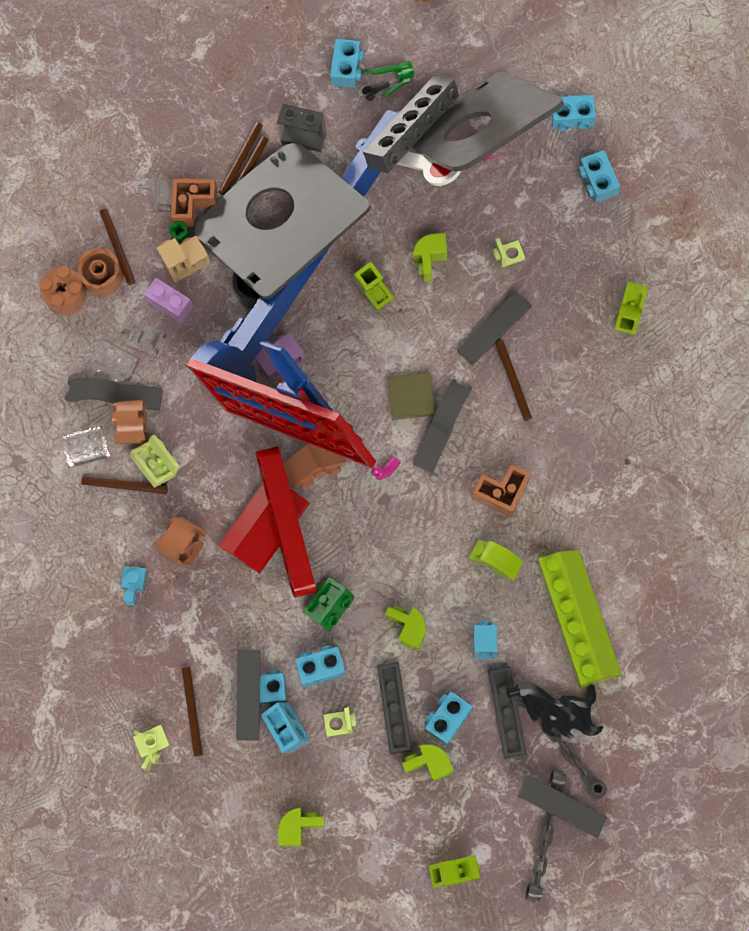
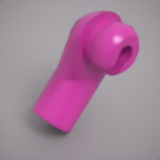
M392 456L383 469L376 465L372 469L371 474L377 480L390 477L400 465V462Z

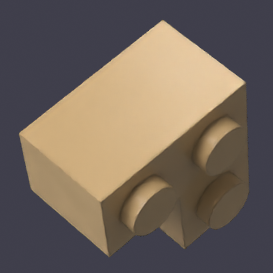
M197 236L184 239L180 245L175 238L165 240L156 248L163 265L174 283L211 263L207 252Z

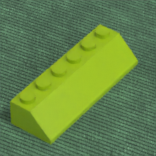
M580 550L562 551L539 558L537 564L579 689L622 676Z

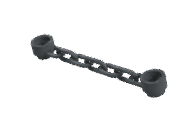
M518 695V705L523 709H527L522 697ZM553 728L558 736L555 735L554 738L548 736L550 740L558 742L563 748L562 754L570 765L577 766L582 772L581 778L588 786L589 795L595 799L602 798L607 791L606 784L598 780L590 770H585L582 767L579 755L571 746H566L563 743L561 733ZM569 750H571V752L577 758L573 759V762L566 754L569 753ZM588 773L594 779L591 783L585 778L589 776ZM595 785L601 786V793H596L593 788Z
M553 769L549 779V786L559 791L560 787L564 788L567 778L566 774ZM546 812L548 815L547 824L543 826L540 836L541 853L536 857L533 873L536 876L535 882L528 883L525 893V900L531 902L540 901L543 894V887H539L541 877L546 873L548 860L545 855L547 847L552 843L554 834L552 822L555 816ZM545 829L547 832L551 830L549 841H543ZM539 859L540 862L544 861L542 873L541 870L537 871Z

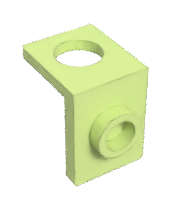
M500 238L495 239V248L492 249L496 261L499 260L501 267L525 260L518 240L502 245ZM509 248H515L518 251V256L511 259L507 257L506 251Z
M349 707L344 708L342 712L324 714L327 737L353 733V727L357 726L355 713H350ZM333 718H340L342 720L343 726L340 730L335 731L331 729L330 721Z
M162 725L133 737L140 756L144 760L148 755L170 746Z
M135 730V732H134V734H136V735L141 734L140 732H138V731H136V730ZM157 751L148 755L141 768L149 771L152 763L156 764L159 760L161 752Z

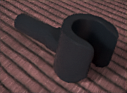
M387 81L374 88L365 86L362 89V93L371 92L370 95L366 96V99L373 101L376 93L389 87L390 84Z

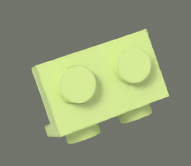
M155 434L150 436L147 443L132 450L129 454L154 488L175 477L179 469L176 458L170 455L164 443Z

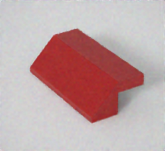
M263 484L218 545L222 550L233 555L245 566L259 574L279 548ZM290 489L299 520L310 503Z

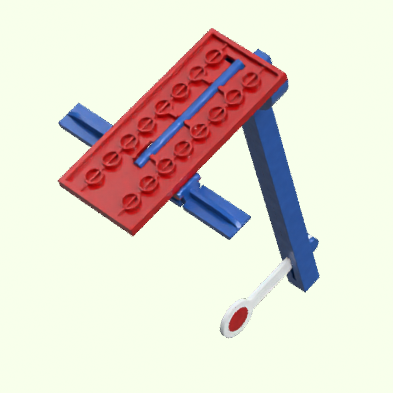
M387 110L368 139L363 138L357 142L356 149L358 154L341 177L363 197L381 172L368 168L363 151L400 113L399 111ZM409 151L397 163V165L423 171L426 181L434 186H442L452 182L461 172L446 169L428 160L423 155ZM328 248L272 298L263 299L260 297L245 319L240 317L233 328L226 331L220 341H211L200 347L187 363V367L226 412L372 468L376 460L362 443V438L354 433L353 426L346 422L340 413L332 410L311 381L307 380L308 377L285 348L267 342L329 250ZM262 348L268 354L275 370L285 381L284 383H279L276 390L256 382V371L252 362Z

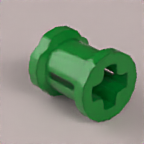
M176 221L170 225L169 234L171 239L175 238L179 245L184 239L190 237L188 228L183 222Z

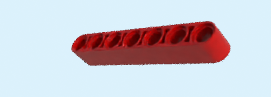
M275 446L256 451L261 478L293 597L297 598L315 593L316 586L279 447Z

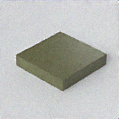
M431 373L388 377L392 420L435 415Z

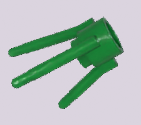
M406 61L396 65L362 71V74L374 73V75L394 71L396 78L402 79V81L383 93L382 96L386 97L401 86L410 83V77L414 76V69L411 62Z

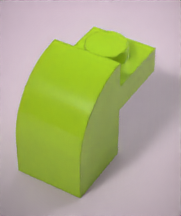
M446 233L424 236L415 245L413 253L414 263H418L419 275H423L424 282L432 281V261L447 260Z
M369 262L353 274L352 277L357 288L363 296L365 295L376 311L394 299L382 282L384 278L372 262Z
M628 281L614 330L635 335L649 287Z
M480 539L469 556L471 561L486 566L498 576L512 581L523 564L519 557L503 546L492 541L486 542Z
M394 606V609L388 607L385 618L404 626L398 638V643L419 652L426 635V625L421 613L413 607L409 615L406 614V610Z
M434 745L419 746L422 755L412 754L405 757L406 762L402 763L405 773L427 765L433 782L454 774L447 754L441 748Z
M301 808L289 811L284 815L279 824L278 846H303V828L325 827V818L320 817V813H306V817H302Z
M476 855L428 866L433 889L480 878V868Z

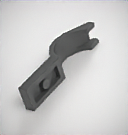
M99 378L68 379L70 389L69 395L65 397V400L69 402L99 400L114 404L120 401L144 400L148 410L160 411L162 388L119 384Z
M452 379L438 405L431 426L413 465L428 472H434L451 436L458 414L472 391V386L465 387L458 384L457 380Z

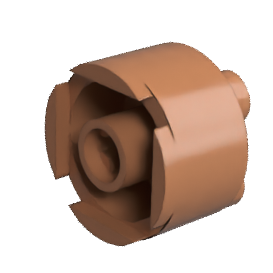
M90 249L78 261V277L85 289L98 297L110 295L120 287L124 280L123 271L116 256L107 249Z
M60 266L50 270L40 280L41 296L54 313L71 315L83 307L86 289L78 274L72 269Z
M144 400L114 403L112 423L116 425V431L114 432L115 444L147 443L148 432H144L147 425Z
M173 517L168 523V529L165 534L158 538L156 547L159 548V554L181 568H185L184 564L186 562L191 564L199 554L204 544L200 540L202 536L206 537V531L183 517Z

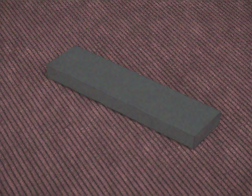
M515 291L457 352L473 366L531 308V304Z
M238 650L237 741H260L261 650Z
M399 662L377 665L390 755L411 752L412 746Z
M508 666L488 670L504 759L526 756L516 696L508 697L506 693L507 688L514 687L511 668Z
M529 775L526 776L517 797L595 838L599 837L607 819L606 816Z

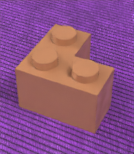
M173 178L171 220L173 223L181 221L187 227H195L196 208H211L213 205H216L218 187L215 179Z
M308 444L284 463V467L291 487L305 489L313 485V480L316 478H320L325 474L332 476L339 473L341 467L347 463V460L344 457Z
M511 464L502 483L482 474L472 493V499L512 518L530 481L531 473Z

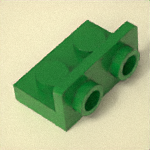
M327 577L302 612L330 632L338 623L345 610L351 606L355 596L346 587Z

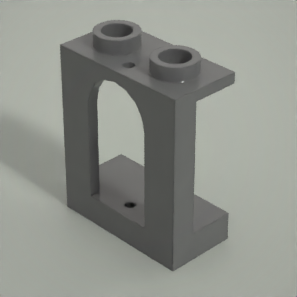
M282 104L277 124L284 125L281 143L300 144L308 150L321 153L326 137L323 113Z

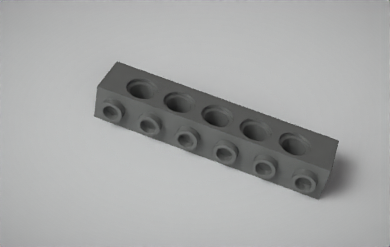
M434 75L363 151L369 169L389 173L458 98L459 93L454 79Z

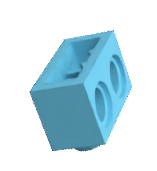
M335 40L330 74L331 85L356 88L357 80L361 79L359 62H363L364 49H361L360 41ZM348 52L353 53L351 56H346L345 54ZM344 71H350V72H351V73L348 74V75L342 74Z
M593 95L561 97L564 106L551 115L553 129L560 131L578 127L580 129H588L594 126L596 118ZM580 111H585V112H587L588 114H587V115H581V114H579V112H580ZM559 113H566L567 116H566V117H561V116H559L558 114H559Z
M604 150L581 158L578 173L581 179H585L587 194L589 197H593L595 203L619 194V182ZM596 166L598 170L592 171L589 167ZM604 184L607 188L600 189L597 185Z
M489 621L478 622V625H474V659H495L497 656V625H492V622Z
M333 645L325 646L320 649L321 652L312 654V651L305 652L299 655L300 658L295 659L304 688L346 675L338 647L334 648ZM328 657H335L337 659L334 667H327L325 665V660ZM307 663L315 664L316 668L313 673L307 674L304 672V666Z
M277 670L267 671L266 675L260 676V706L287 702L286 681L283 673L280 674ZM270 683H280L279 690L274 693L269 692L268 687Z
M451 691L448 696L443 694L437 703L439 709L435 714L431 712L424 722L427 725L425 731L446 746H448L473 710V706ZM450 703H457L460 706V710L458 713L452 714L448 712L447 706ZM444 721L447 724V729L444 732H437L434 728L436 722Z
M278 702L261 714L282 753H294L311 741L289 702Z

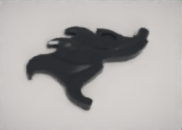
M517 684L516 687L506 689L508 697L519 695V697L523 698L530 718L533 721L540 718L541 729L547 736L555 737V734L551 731L552 728L557 729L567 738H574L570 733L571 729H576L587 736L598 735L603 729V726L596 727L591 721V705L596 700V691L593 684L588 686L589 694L587 697L562 695L560 699L553 698L545 690L532 684Z

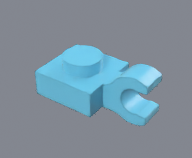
M124 566L121 588L127 590L124 598L126 605L135 606L137 591L144 592L147 575L146 568Z

